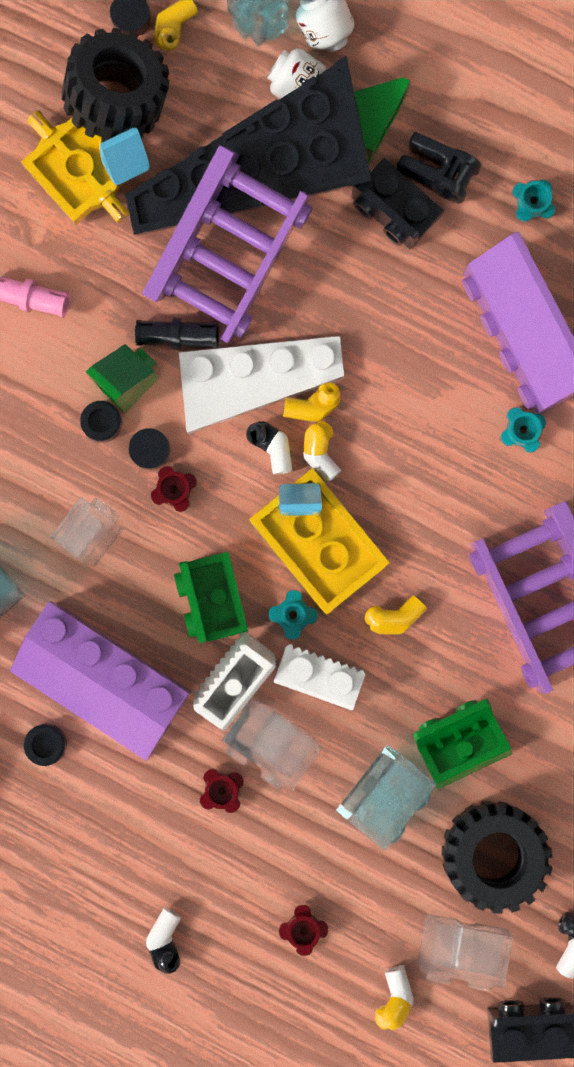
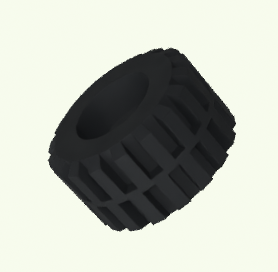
M104 28L95 30L94 37L88 33L81 37L80 44L75 43L71 49L70 56H68L62 88V101H65L64 110L66 115H73L72 123L77 129L84 127L86 129L85 135L93 138L94 135L102 137L101 142H105L133 127L137 128L142 139L144 132L149 134L154 129L155 123H158L170 83L168 79V65L162 64L163 55L160 51L152 50L153 44L147 39L144 41L137 39L138 34L130 31L129 35L121 33V29L112 28L111 33H106ZM100 82H118L126 86L131 92H115L107 89Z
M483 801L481 806L475 807L471 805L465 808L466 813L461 817L457 814L452 820L454 825L451 830L446 829L444 834L446 842L445 846L441 847V855L444 858L443 867L445 873L460 896L467 903L471 902L475 908L485 911L487 908L493 914H503V909L507 908L511 912L521 910L519 904L526 902L530 905L536 899L532 895L537 890L543 893L547 886L543 881L545 875L551 876L552 866L548 863V859L553 858L552 848L547 845L546 840H548L545 831L524 811L501 801L498 803ZM506 833L512 836L518 845L519 854L516 865L507 875L501 878L488 879L480 876L473 866V854L476 846L483 838L490 834Z

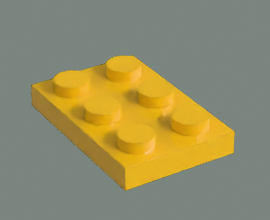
M311 468L293 484L317 483L320 485L322 511L319 515L282 516L280 514L278 495L253 515L249 521L324 614L327 615L389 565L390 562L314 469Z

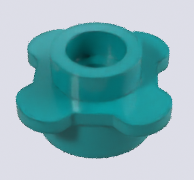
M541 179L527 184L520 182L514 186L512 195L517 199L518 209L515 214L518 220L528 222L534 217L549 219L554 215L555 206L551 203L552 185L550 182ZM533 197L536 198L537 203L532 204L530 202V199Z
M518 407L510 409L507 413V428L500 436L502 443L505 446L517 445L523 447L528 453L535 452L540 447L538 438L541 435L542 429L546 426L544 416L523 412ZM520 427H526L527 432L525 434H522L520 432Z
M292 590L286 594V599L279 606H272L270 608L269 618L272 622H278L284 629L286 638L293 640L299 638L301 630L307 624H313L317 621L318 613L315 608L308 607L305 604L299 591ZM291 611H295L297 613V617L295 619H291L289 617V613Z

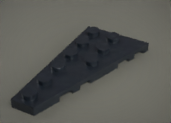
M347 56L335 62L332 67L316 77L313 76L306 80L300 87L281 99L274 100L222 133V136L211 143L190 153V156L169 169L166 168L126 193L125 196L134 235L138 236L177 227L219 145L225 146L239 154L236 164L241 166L240 171L291 200H296L300 191L314 196L371 183L372 178ZM232 185L230 188L223 186L216 201L221 203L220 208L230 214L267 206Z

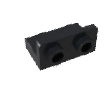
M383 158L371 172V183L353 186L351 196L355 200L353 205L367 219L374 217L384 226L383 232L393 243L398 246L404 244L411 250L443 215L444 210Z
M555 997L543 998L540 1000L539 1005H523V1002L519 1000H504L498 1002V1007L487 1008L490 1055L493 1063L574 1058V1007L570 1003H565L564 999Z

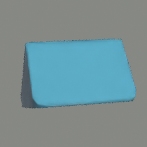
M133 127L99 145L101 162L115 185H120L150 169L149 160L137 128Z
M317 483L280 485V514L282 516L319 515L322 511L320 485Z

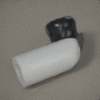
M264 421L251 424L246 430V438L249 443L270 454L273 475L293 472L287 435Z
M167 907L163 908L147 936L146 945L155 968L164 974H171L177 971L181 963L171 935L182 917Z
M565 912L559 919L558 930L560 933L568 935V946L556 968L563 976L573 979L574 914Z

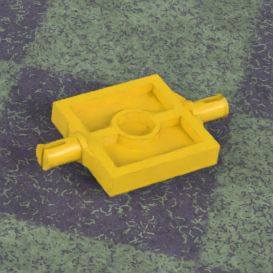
M40 110L34 112L36 119L31 114L27 122L42 138L36 149L26 156L21 163L71 221L77 225L93 210L99 209L102 206L115 219L116 223L123 221L122 216L126 219L129 215V210L115 196L119 188L126 182L115 185L101 162L99 145L103 143L101 142L102 137L94 135L93 138L85 135L86 129L84 127L77 129L72 123V118L66 123L53 127Z

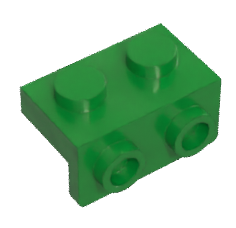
M229 552L189 562H180L181 572L174 573L179 597L187 596L191 612L184 613L189 637L197 636L199 644L249 632Z
M488 699L480 702L477 700L468 701L459 706L455 711L456 713L442 720L440 718L430 719L424 722L418 728V731L413 733L416 747L437 789L443 788L512 755V748L493 715L492 706Z

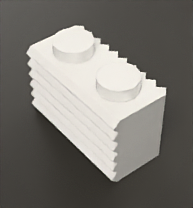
M247 632L240 633V639H235V645H231L230 651L225 652V658H220V664H216L215 670L210 671V677H205V683H201L200 689L195 690L194 710L219 729L225 731L276 667L275 654Z
M290 644L284 650L274 683L353 711L365 673L362 669L356 670L354 666L348 667L346 663L341 665L338 660L333 662L331 658L325 659L323 655L317 657L315 652L309 654L307 649L301 651L300 647L294 649L292 644Z

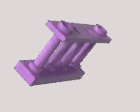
M219 145L142 295L155 302L164 300L165 296L171 298L175 295L227 325L221 340L229 343L234 339L235 335L240 338L244 336L253 319V316L247 313L294 227L302 229L313 207L307 204L311 195L306 192L300 191L294 202L240 171L241 166L236 164L239 154L225 146ZM232 185L286 216L275 239L220 208L221 203L216 201L223 186L230 188ZM213 222L267 253L257 273L253 275L201 245L202 240L197 238V235L203 224L210 225ZM186 259L190 262L194 259L245 288L247 291L236 311L181 281L182 276L177 273L184 260Z
M566 501L544 510L546 519L543 520V525L490 549L487 548L482 538L470 544L474 552L469 553L470 561L477 575H485L524 659L525 665L521 666V671L528 686L531 689L536 687L538 692L545 694L553 691L548 676L574 665V647L540 662L530 639L573 620L574 601L525 624L522 623L513 601L566 577L570 580L574 578V517ZM545 541H558L564 556L560 557L559 563L505 587L495 564Z

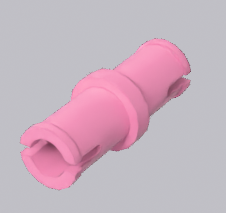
M0 276V301L18 305L19 309L25 312H30L34 309L57 315L61 318L66 317L71 302L70 292L38 286L37 282L31 279H26L23 282Z

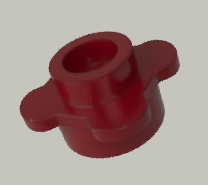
M170 466L162 467L158 471L159 480L156 489L151 492L152 501L157 505L163 503L171 505L178 512L186 511L190 506L188 500L190 492L197 485L195 476L191 473L183 475L175 472ZM173 485L178 487L175 493L170 491V487Z
M217 769L207 770L203 776L206 786L204 794L200 797L201 806L207 810L214 807L216 809H225L227 813L236 812L240 807V801L238 800L239 788L244 784L241 774L233 772L228 775L219 773ZM224 787L226 789V793L220 795L218 793V788Z
M307 905L297 906L294 910V916L288 922H284L279 926L280 938L289 940L290 944L296 948V952L301 956L310 955L319 939L325 938L328 934L327 923L325 921H318L311 914V909ZM304 926L307 928L308 931L306 934L300 933L299 930L301 927Z

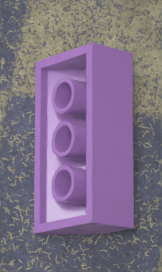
M518 231L470 262L463 273L465 278L462 279V284L471 301L477 300L484 313L480 316L487 334L490 337L496 336L502 348L499 351V355L505 369L509 373L514 371L521 386L518 387V393L526 408H533L536 414H541L574 397V336Z
M55 602L47 603L25 636L10 669V672L146 761L192 692Z

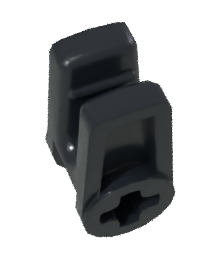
M414 132L409 141L410 151L419 155V159L423 157L441 168H434L423 163V160L419 161L408 155L400 157L396 168L404 176L433 190L444 199L454 203H463L467 196L465 189L472 176L479 173L482 167L479 160L465 151L453 149L418 132Z

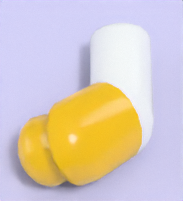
M319 421L316 424L310 425L305 432L303 456L306 462L328 484L342 470L327 455L330 438L334 436L333 428L329 423Z
M403 965L385 970L391 997L386 1005H382L375 1012V1021L382 1029L389 1028L393 1031L403 1026L414 1003L413 994Z

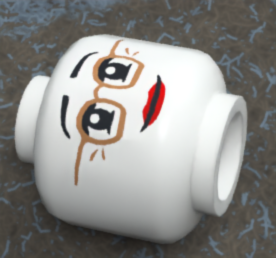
M300 0V6L296 11L297 23L307 44L313 49H325L326 52H334L341 49L347 44V37L352 33L355 26L354 18L346 0Z
M296 48L290 53L284 50L267 76V79L272 81L270 91L278 99H281L300 87L306 80L313 76L316 77L327 70L326 66L300 48Z

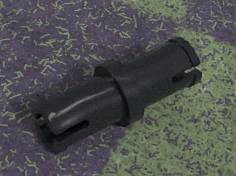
M173 317L172 321H142L137 319L135 342L137 346H172L173 350H181L182 346L218 348L219 324L218 322H183V319L179 317Z

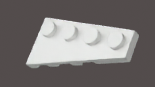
M340 336L179 352L186 431L188 435L218 422L222 423L236 418L238 415L257 408L267 407L286 397L297 396L317 389L325 382L333 383L344 379Z

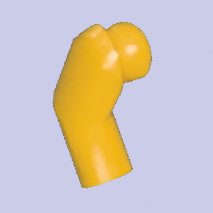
M179 0L157 15L154 39L159 49L171 51L179 45L181 24L198 14L193 0Z
M325 382L307 400L286 397L283 417L311 422L322 421L338 407L341 400L339 387L335 383Z
M412 595L398 610H383L379 605L372 606L366 611L364 619L370 625L371 631L377 634L399 635L404 633L427 608L418 598Z

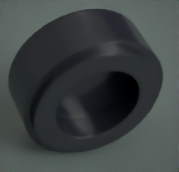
M113 0L111 4L110 17L114 28L121 29V33L129 35L131 31L140 35L149 27L151 14L146 0Z
M95 401L87 405L83 410L80 424L88 438L95 442L105 443L113 440L120 433L122 417L113 404L106 401Z
M145 428L132 436L129 442V455L138 467L145 470H155L167 462L170 456V445L162 432L153 428Z
M41 724L32 728L24 739V751L27 758L40 766H49L56 763L63 757L67 748L65 734L59 727L53 724Z

